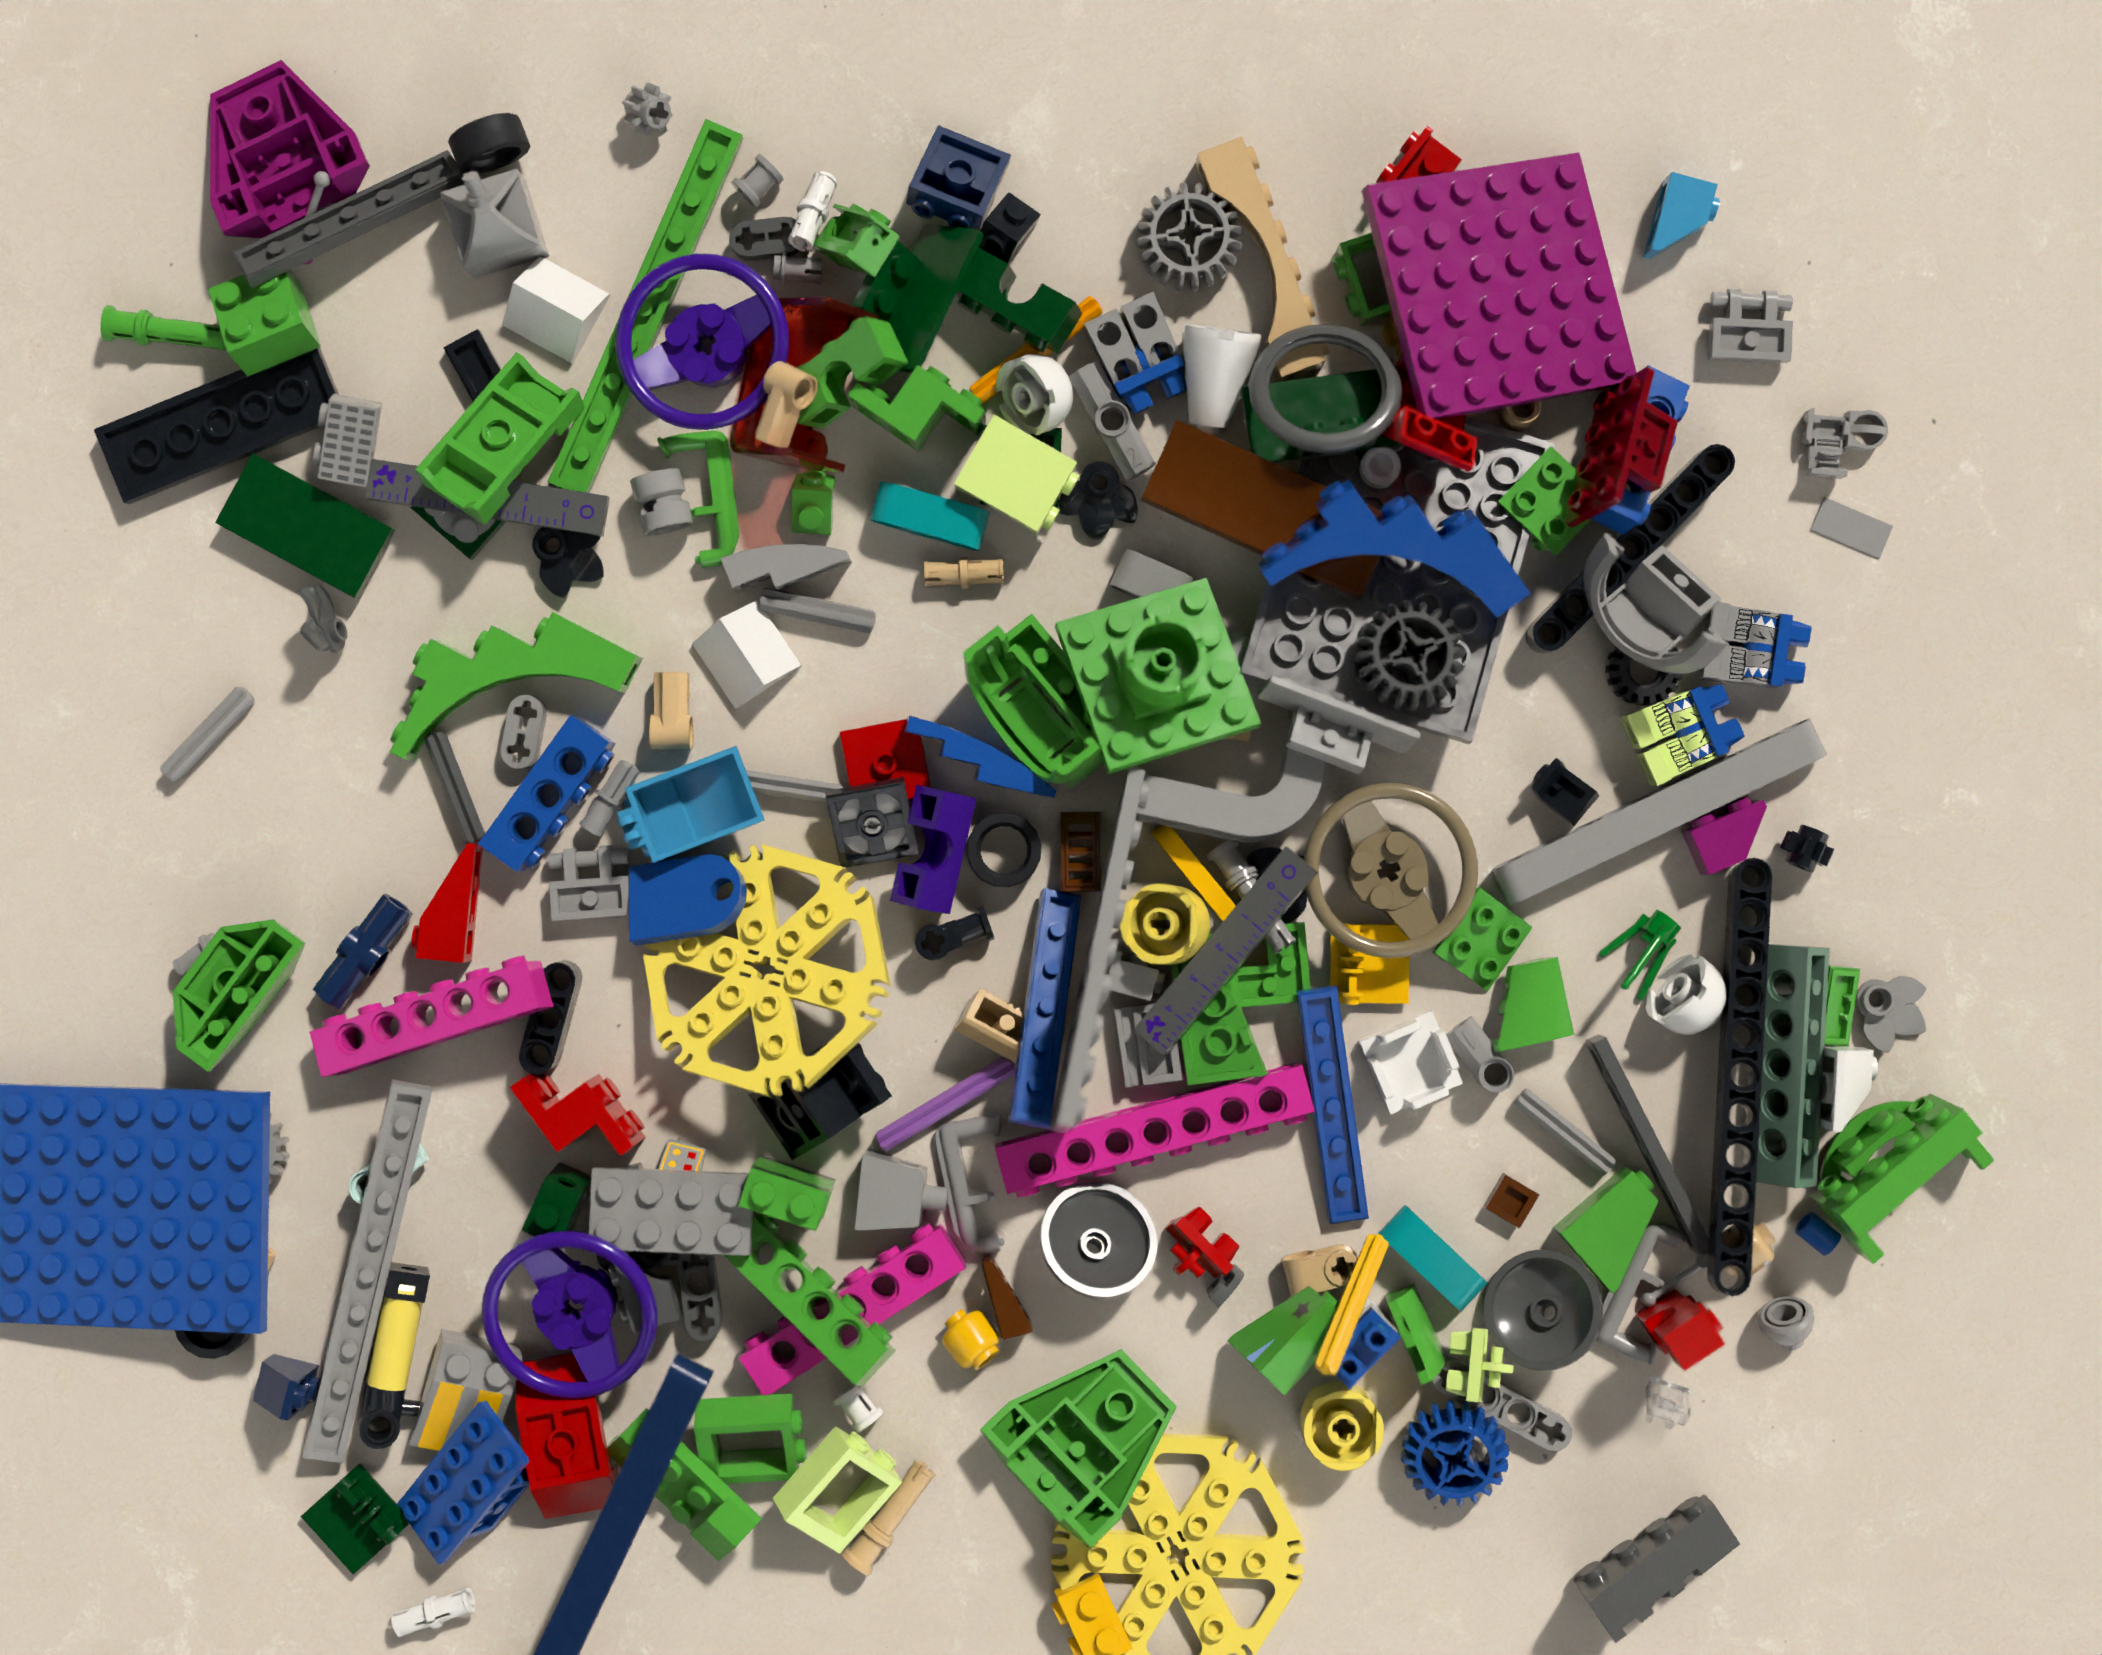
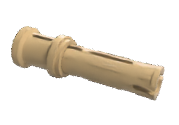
M917 1459L914 1461L913 1466L902 1479L903 1483L889 1497L873 1520L870 1519L862 1528V1533L851 1548H845L841 1553L842 1557L859 1572L868 1576L873 1571L872 1564L882 1550L892 1545V1540L894 1539L892 1533L932 1478L936 1476L932 1469H926L928 1466Z

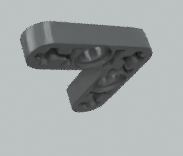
M636 1251L638 1260L645 1269L670 1265L678 1266L684 1322L687 1333L697 1341H707L716 1336L722 1328L723 1315L715 1254H698L699 1260L707 1258L708 1265L697 1264L687 1269L685 1261H693V1253L665 1252L661 1259L652 1260L648 1258L644 1251ZM597 1255L599 1265L609 1272L608 1263L610 1262ZM703 1272L709 1277L710 1287L706 1293L696 1294L689 1288L688 1279L692 1273ZM711 1297L713 1305H705V1314L707 1318L714 1319V1324L708 1327V1333H703L700 1326L695 1327L694 1320L700 1317V1306L697 1305L692 1308L690 1301L700 1302Z

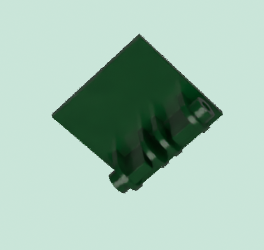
M361 1463L300 1516L353 1575L409 1525L399 1505Z

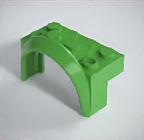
M1030 614L1006 634L997 625L963 652L966 680L978 706L1005 745L1036 776L1047 782L1066 784L1071 790L1104 764L1100 746L1095 741L1064 652L1033 614ZM1017 678H1024L1003 696L999 697L1000 692ZM1032 682L1038 685V687L1043 691V693L1048 697V699L1053 703V705L1068 721V723L1071 725V728L1054 711V709L1045 700V698L1042 696V694L1038 691V689Z
M1932 1094L1920 1097L1914 1102H1885L1857 1114L1847 1123L1842 1132L1836 1134L1829 1145L1822 1163L1818 1190L1810 1197L1849 1242L1856 1253L1874 1264L1884 1256V1252L1867 1233L1959 1153L1965 1158H1971L1980 1170L1989 1166L1994 1159L1977 1139L1982 1134V1131L1964 1109ZM1899 1136L1894 1141L1895 1147L1886 1155L1876 1157L1868 1162L1881 1146ZM1842 1171L1854 1179L1848 1180L1841 1176Z

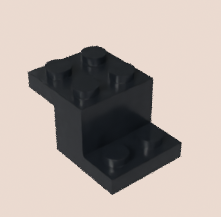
M859 1042L810 1088L804 1086L805 1078L802 1073L800 1077L803 1080V1090L800 1092L793 1089L791 1078H787L781 1084L782 1096L777 1097L770 1090V1085L769 1094L771 1098L754 1092L749 1094V1097L792 1160L829 1140L860 1116L892 1097L886 1088L884 1079L874 1070L864 1055ZM825 1043V1044L822 1045L821 1047L817 1048V1049L814 1050L813 1052L809 1053L807 1056H813V1055H815V1054L818 1053L827 1043Z

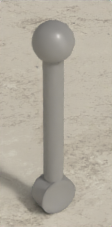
M1708 1254L1704 1256L1698 1255L1695 1264L1665 1283L1662 1288L1659 1287L1653 1292L1643 1293L1641 1303L1646 1307H1652L1656 1304L1657 1298L1699 1270L1707 1271Z

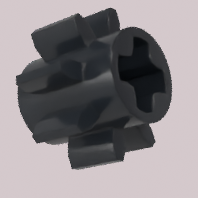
M1802 824L1798 832L1787 831L1780 846L1781 849L1788 851L1785 862L1812 873L1816 865L1827 867L1835 849L1828 847L1826 844L1829 835Z

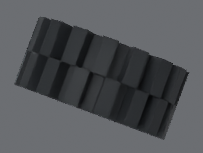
M1614 646L1615 650L1610 652L1607 658L1610 660L1609 665L1605 666V673L1609 672L1610 679L1606 680L1609 686L1612 685L1614 687L1613 693L1617 697H1623V701L1629 704L1648 705L1663 701L1669 697L1670 693L1676 691L1678 688L1676 685L1677 681L1682 680L1683 674L1658 671V675L1652 683L1648 685L1639 684L1634 681L1630 674V664L1633 659L1616 646ZM1674 647L1670 652H1678V649Z

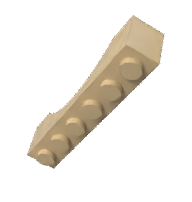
M1239 137L1197 153L1195 164L1207 196L1209 191L1214 192L1216 195L1214 201L1217 204L1222 199H1225L1229 203L1226 210L1228 212H1238L1237 220L1243 224L1256 241L1266 261L1272 282L1273 313L1265 348L1273 340L1290 330L1313 325L1311 318L1315 317L1314 307L1309 295L1305 294L1302 296L1297 281L1301 280L1300 270L1295 258L1291 257L1288 259L1283 246L1284 243H1287V236L1281 221L1277 220L1274 222L1269 207L1273 206V199L1267 184H1260L1255 170L1259 169V162L1252 146L1246 147L1243 137ZM1310 344L1294 349L1286 354L1273 369L1277 382L1287 381L1323 367L1326 362L1325 355L1329 354L1328 344Z

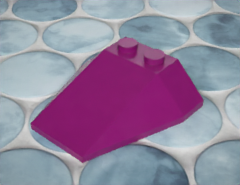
M282 60L210 94V202L225 236L264 238L304 219L316 186L314 176L319 171L328 173L331 180L330 184L323 189L316 212L356 194L370 167L358 136Z

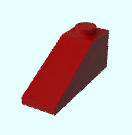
M478 843L466 844L420 917L419 925L414 926L411 945L413 949H417V959L457 963L472 961L483 848Z

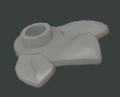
M1899 976L1888 982L1877 979L1868 980L1858 988L1855 1003L1860 1013L1864 1015L1863 1033L1875 1048L1889 1053L1894 1045L1895 1034L1917 1035L1926 1032L1923 1015L1915 1004L1925 993L1926 987L1912 977ZM1873 992H1877L1880 995V1001L1876 1006H1872L1869 1003V996Z

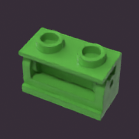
M834 204L833 208L839 211L841 215L834 216L827 222L819 237L815 239L813 247L841 267L875 277L900 236L888 227L891 221L874 209H870L867 212L856 204H852L850 208Z

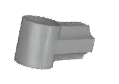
M1472 1016L1459 1023L1446 1034L1451 1047L1474 1075L1480 1086L1487 1091L1499 1093L1507 1090L1512 1085L1514 1070L1511 1064L1504 1059L1500 1052H1494L1493 1043ZM1492 1063H1499L1504 1069L1503 1079L1500 1083L1488 1084L1484 1078L1485 1069Z

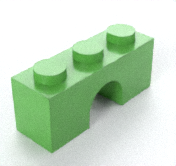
M866 316L857 319L849 326V330L837 340L825 344L821 348V353L808 363L797 367V369L814 376L818 385L817 393L812 403L805 409H801L798 417L799 425L824 429L851 408L845 393V382L851 371L856 380L881 385L908 364L889 322Z

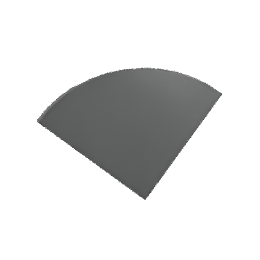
M1235 1263L1227 1275L1221 1274L1207 1288L1209 1299L1218 1308L1234 1292L1244 1277V1272Z

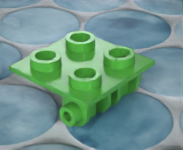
M1551 446L1497 502L1534 536L1531 544L1536 550L1544 552L1545 549H1548L1555 557L1591 520L1588 519L1574 528L1565 525L1568 512L1567 501L1574 490L1577 479L1576 469Z
M1478 887L1471 907L1463 921L1451 935L1436 945L1432 953L1443 961L1448 962L1488 992L1533 927L1482 888Z

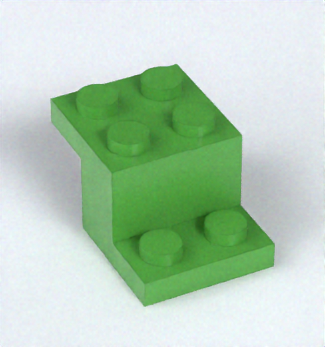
M917 365L892 403L888 400L889 396L884 391L871 383L865 388L856 382L848 394L853 408L917 452L920 451L944 414H947L977 436L982 430L983 425L986 424L985 411L981 406L983 402L964 388L960 393L955 391L948 383L950 379L932 366H929L926 371Z

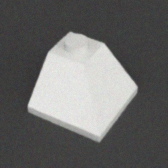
M1824 1045L1820 1127L1833 1132H1842L1871 1091L1872 1080L1876 1079L1878 1073V1063L1876 1057H1873V1050L1855 1046Z

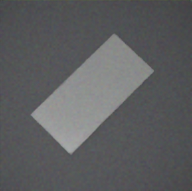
M1824 497L1811 530L1880 559L1893 526Z

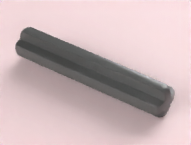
M444 731L432 733L424 738V742L457 827L465 844L476 843L482 839L485 832L447 734Z

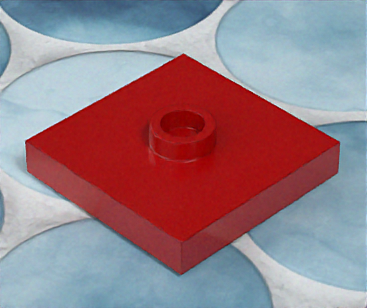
M907 719L840 731L850 787L904 777L908 799L914 797L916 785L931 788L922 737L904 732Z

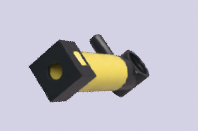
M391 1262L362 1408L358 1416L359 1435L362 1442L374 1449H384L397 1440L400 1433L401 1415L417 1417L421 1401L406 1400L404 1398L422 1306L425 1303L430 1279L428 1267ZM376 1417H384L390 1421L389 1426L385 1430L377 1432L371 1430L368 1424Z

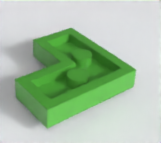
M1305 922L1284 923L1296 941L1285 949L1283 947L1281 952L1274 954L1272 947L1265 938L1267 964L1239 967L1230 978L1241 1007L1298 1002L1296 991L1311 989Z

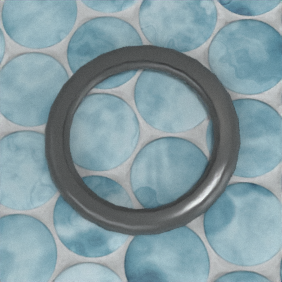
M1320 324L1307 325L1290 330L1273 340L1260 353L1252 367L1249 393L1250 401L1257 417L1273 435L1286 444L1304 451L1325 454L1356 449L1380 436L1393 422L1400 408L1402 384L1400 374L1393 359L1379 343L1364 333L1348 327ZM1324 343L1340 345L1358 352L1372 363L1381 379L1382 395L1377 410L1364 424L1342 433H1315L1292 425L1277 412L1269 392L1271 373L1276 364L1286 354L1303 346Z

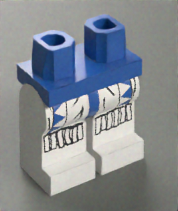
M1369 1297L1340 1368L1335 1374L1349 1389L1401 1338L1396 1332L1392 1320Z

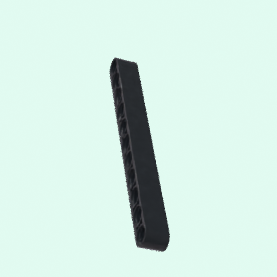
M1748 858L1736 864L1731 869L1728 877L1723 981L1727 989V995L1720 1022L1707 1278L1714 1290L1729 1296H1737L1744 1293L1750 1286L1752 1273L1772 891L1771 869L1765 861L1758 858ZM1745 867L1753 868L1759 876L1758 884L1754 888L1747 886L1742 881L1741 874ZM1743 906L1752 908L1756 913L1757 920L1753 927L1745 926L1740 920L1739 913ZM1742 945L1748 946L1754 952V963L1750 967L1742 965L1737 958L1738 949ZM1739 985L1747 986L1752 992V1002L1747 1007L1740 1005L1735 999V991ZM1739 1024L1747 1027L1751 1036L1749 1043L1744 1047L1739 1046L1733 1039V1031ZM1737 1064L1744 1066L1749 1076L1746 1084L1741 1087L1734 1084L1731 1079V1070ZM1735 1104L1741 1105L1746 1111V1120L1739 1127L1731 1123L1728 1115L1730 1108ZM1733 1144L1739 1145L1744 1151V1160L1737 1167L1729 1164L1726 1157L1727 1150ZM1732 1184L1737 1185L1742 1192L1741 1202L1735 1207H1730L1724 1199L1725 1190ZM1729 1225L1736 1226L1740 1232L1739 1242L1733 1247H1727L1722 1240L1723 1230ZM1732 1265L1737 1271L1738 1279L1733 1286L1725 1288L1720 1282V1273L1723 1268Z

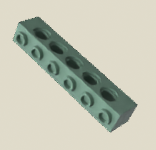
M1769 944L1756 1182L1790 1188L1817 1186L1830 948ZM1792 979H1793V982H1794L1793 992H1792L1791 987H1790V983H1791V980H1792ZM1789 1019H1790L1791 1022H1792V1029H1791V1031L1789 1030V1027H1788ZM1787 1058H1788L1789 1063H1790L1789 1071L1787 1070V1067H1786V1060H1787ZM1785 1098L1787 1100V1110L1784 1107ZM1782 1138L1785 1141V1150L1782 1147Z

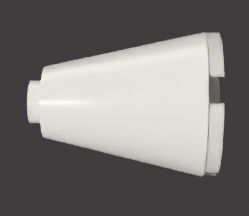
M1184 324L1182 339L1189 423L1196 424L1197 429L1208 434L1220 435V428H1229L1241 396V390L1245 386L1260 347L1261 335L1239 330Z

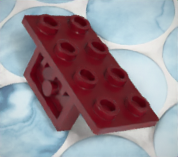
M1648 366L1634 375H1628L1621 384L1602 391L1594 402L1593 410L1595 413L1591 427L1584 438L1586 446L1583 457L1576 468L1577 479L1575 487L1567 501L1568 512L1565 525L1570 528H1574L1618 504L1622 499L1627 479L1650 493L1662 487L1678 421L1647 402L1655 373Z

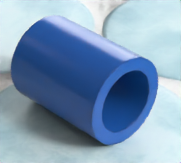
M1814 1212L1806 1214L1795 1228V1233L1823 1256L1831 1253L1841 1240V1234Z

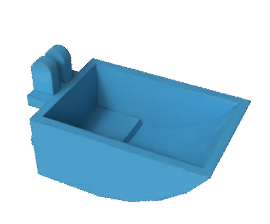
M737 746L624 788L628 796L624 799L626 809L617 812L619 818L617 822L619 827L623 828L625 843L628 842L631 850L641 847L645 857H651L653 863L664 861L704 846L765 820Z

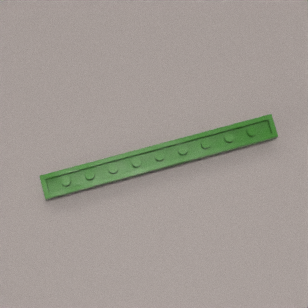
M705 119L631 291L645 275L662 263L684 255L694 254L744 139L742 134ZM685 272L661 283L643 302L636 316L632 331L633 359L653 348ZM618 320L584 396L583 404L585 408L574 419L547 481L558 488L590 492L632 396L623 379L617 361L616 330Z

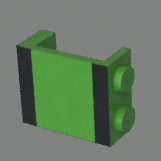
M761 1155L750 1168L738 1206L816 1231L820 1218L823 1219L836 1179Z

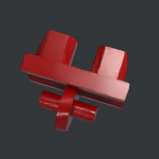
M1196 1207L1184 1216L1171 1220L1164 1228L1177 1241L1169 1250L1178 1259L1172 1270L1177 1275H1181L1188 1269L1196 1278H1199L1205 1270L1213 1278H1217L1221 1274L1225 1276L1234 1267L1230 1261L1239 1249V1245L1226 1233H1221L1210 1243L1202 1233L1213 1220L1201 1207Z

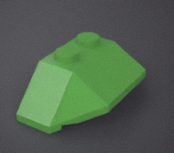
M274 919L220 927L173 990L174 1021L177 1034L175 1037L176 1049L207 1072L212 1071L248 1035L294 973L306 943Z

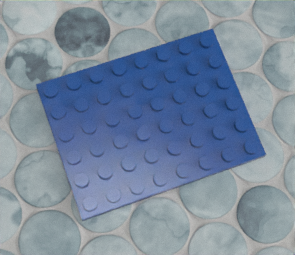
M0 1083V1322L249 1334L266 1332L270 1091Z

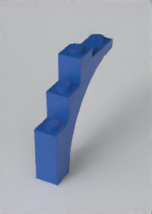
M1349 479L1342 484L1337 481L1321 492L1319 495L1321 499L1315 503L1323 516L1317 521L1313 518L1302 524L1295 532L1296 537L1284 545L1282 542L1271 546L1262 555L1263 560L1258 563L1262 574L1272 586L1299 569L1328 559L1359 554L1397 556L1425 563L1454 577L1477 594L1496 617H1499L1531 594L1471 509L1464 513L1463 511L1453 513L1443 521V528L1436 532L1410 494L1404 498L1401 496L1393 498L1381 508L1382 514L1375 517Z

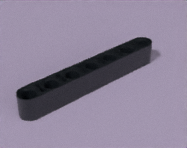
M1714 444L1694 455L1649 502L1651 509L1644 523L1641 526L1636 525L1624 535L1620 533L1616 535L1614 540L1620 546H1622L1624 540L1634 542L1638 548V554L1635 560H1631L1621 553L1609 570L1611 580L1606 588L1607 598L1623 585L1641 562L1659 548L1731 474L1735 466V458L1728 447ZM1707 455L1718 459L1720 463L1718 474H1712L1706 469L1704 462ZM1679 483L1686 484L1691 488L1693 497L1690 503L1683 502L1678 497L1677 486ZM1651 512H1659L1665 518V528L1663 531H1657L1650 525L1649 516ZM1584 569L1527 628L1526 641L1535 652L1545 654L1558 650L1593 616L1584 590ZM1569 596L1579 598L1583 604V611L1579 617L1572 616L1566 609V600ZM1542 624L1551 626L1555 631L1556 637L1552 645H1545L1538 637V630Z

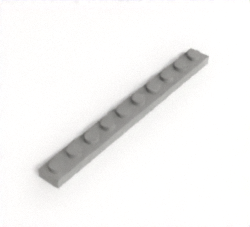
M391 1079L306 1437L303 1458L342 1464L344 1462L432 1094V1086Z

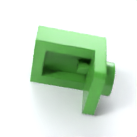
M808 470L796 474L792 487V533L831 535L833 529L835 476L826 475L818 470Z

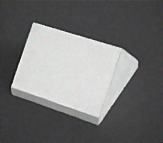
M539 256L513 282L502 325L573 364L608 301L610 294Z
M758 600L720 618L692 643L735 709H738L802 666L766 611H762L759 608Z

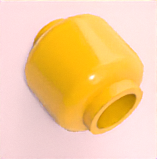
M961 1309L944 1323L948 1330L942 1337V1343L961 1368L973 1367L976 1371L989 1363L1000 1352L997 1348L1000 1342V1335L983 1312L976 1310L966 1314Z

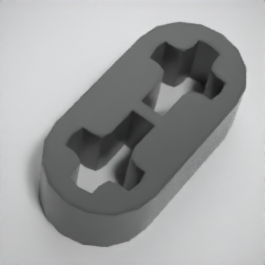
M776 217L740 222L730 232L729 242L731 248L739 258L750 261L774 258V255L782 256L783 252H787V256L795 255L801 250L794 248L792 245L785 246L781 239L770 240V237L782 235L783 228L790 227L792 231L796 219L792 217ZM747 231L751 232L753 238L765 237V241L752 243L751 250H745L743 244H738V240L744 239V232Z

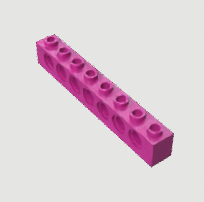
M1296 1062L1267 1070L1268 1074L1264 1076L1229 1080L1084 1119L1083 1122L1075 1125L1067 1133L1052 1132L1047 1129L995 1143V1152L1007 1194L1016 1192L1017 1198L1026 1197L1040 1192V1185L1054 1182L1055 1187H1063L1076 1183L1078 1181L1077 1175L1092 1172L1093 1177L1104 1176L1115 1172V1165L1129 1161L1132 1167L1141 1166L1153 1162V1155L1169 1151L1170 1156H1178L1191 1152L1193 1150L1192 1144L1207 1141L1208 1146L1219 1145L1230 1141V1134L1245 1130L1246 1136H1251L1268 1131V1124L1283 1120L1284 1125L1287 1126L1306 1121V1114L1315 1112L1303 1066ZM1269 1090L1278 1092L1280 1102L1275 1109L1266 1111L1260 1108L1259 1099L1264 1092ZM1228 1101H1237L1242 1106L1241 1115L1234 1121H1227L1221 1117V1108ZM1197 1111L1204 1116V1123L1200 1129L1188 1131L1182 1126L1183 1117L1188 1112ZM1151 1122H1161L1166 1127L1165 1136L1159 1141H1150L1144 1136V1129ZM1113 1132L1125 1134L1128 1138L1127 1146L1118 1152L1111 1151L1105 1144L1108 1135ZM1075 1142L1086 1144L1090 1149L1088 1158L1081 1162L1071 1160L1067 1155V1150L1071 1144ZM1042 1152L1051 1158L1052 1164L1048 1170L1037 1172L1030 1167L1029 1159L1035 1153Z

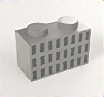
M333 394L328 404H321L318 427L325 428L323 443L316 442L313 454V466L319 467V479L367 487L371 459H374L382 403Z

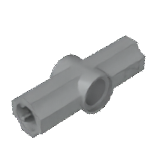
M1099 361L1089 363L1070 375V382L1091 418L1096 433L1103 440L1125 481L1128 482L1156 466L1155 461L1130 418L1129 410L1120 401ZM1109 412H1115L1122 417L1123 425L1115 431L1107 430L1101 423L1102 416Z

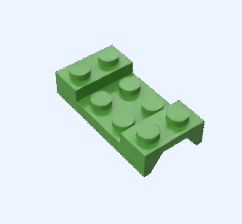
M516 352L415 469L422 484L486 525L510 496L507 487L551 435L555 433L561 436L585 408L580 393L574 388L563 390L538 374L521 354Z

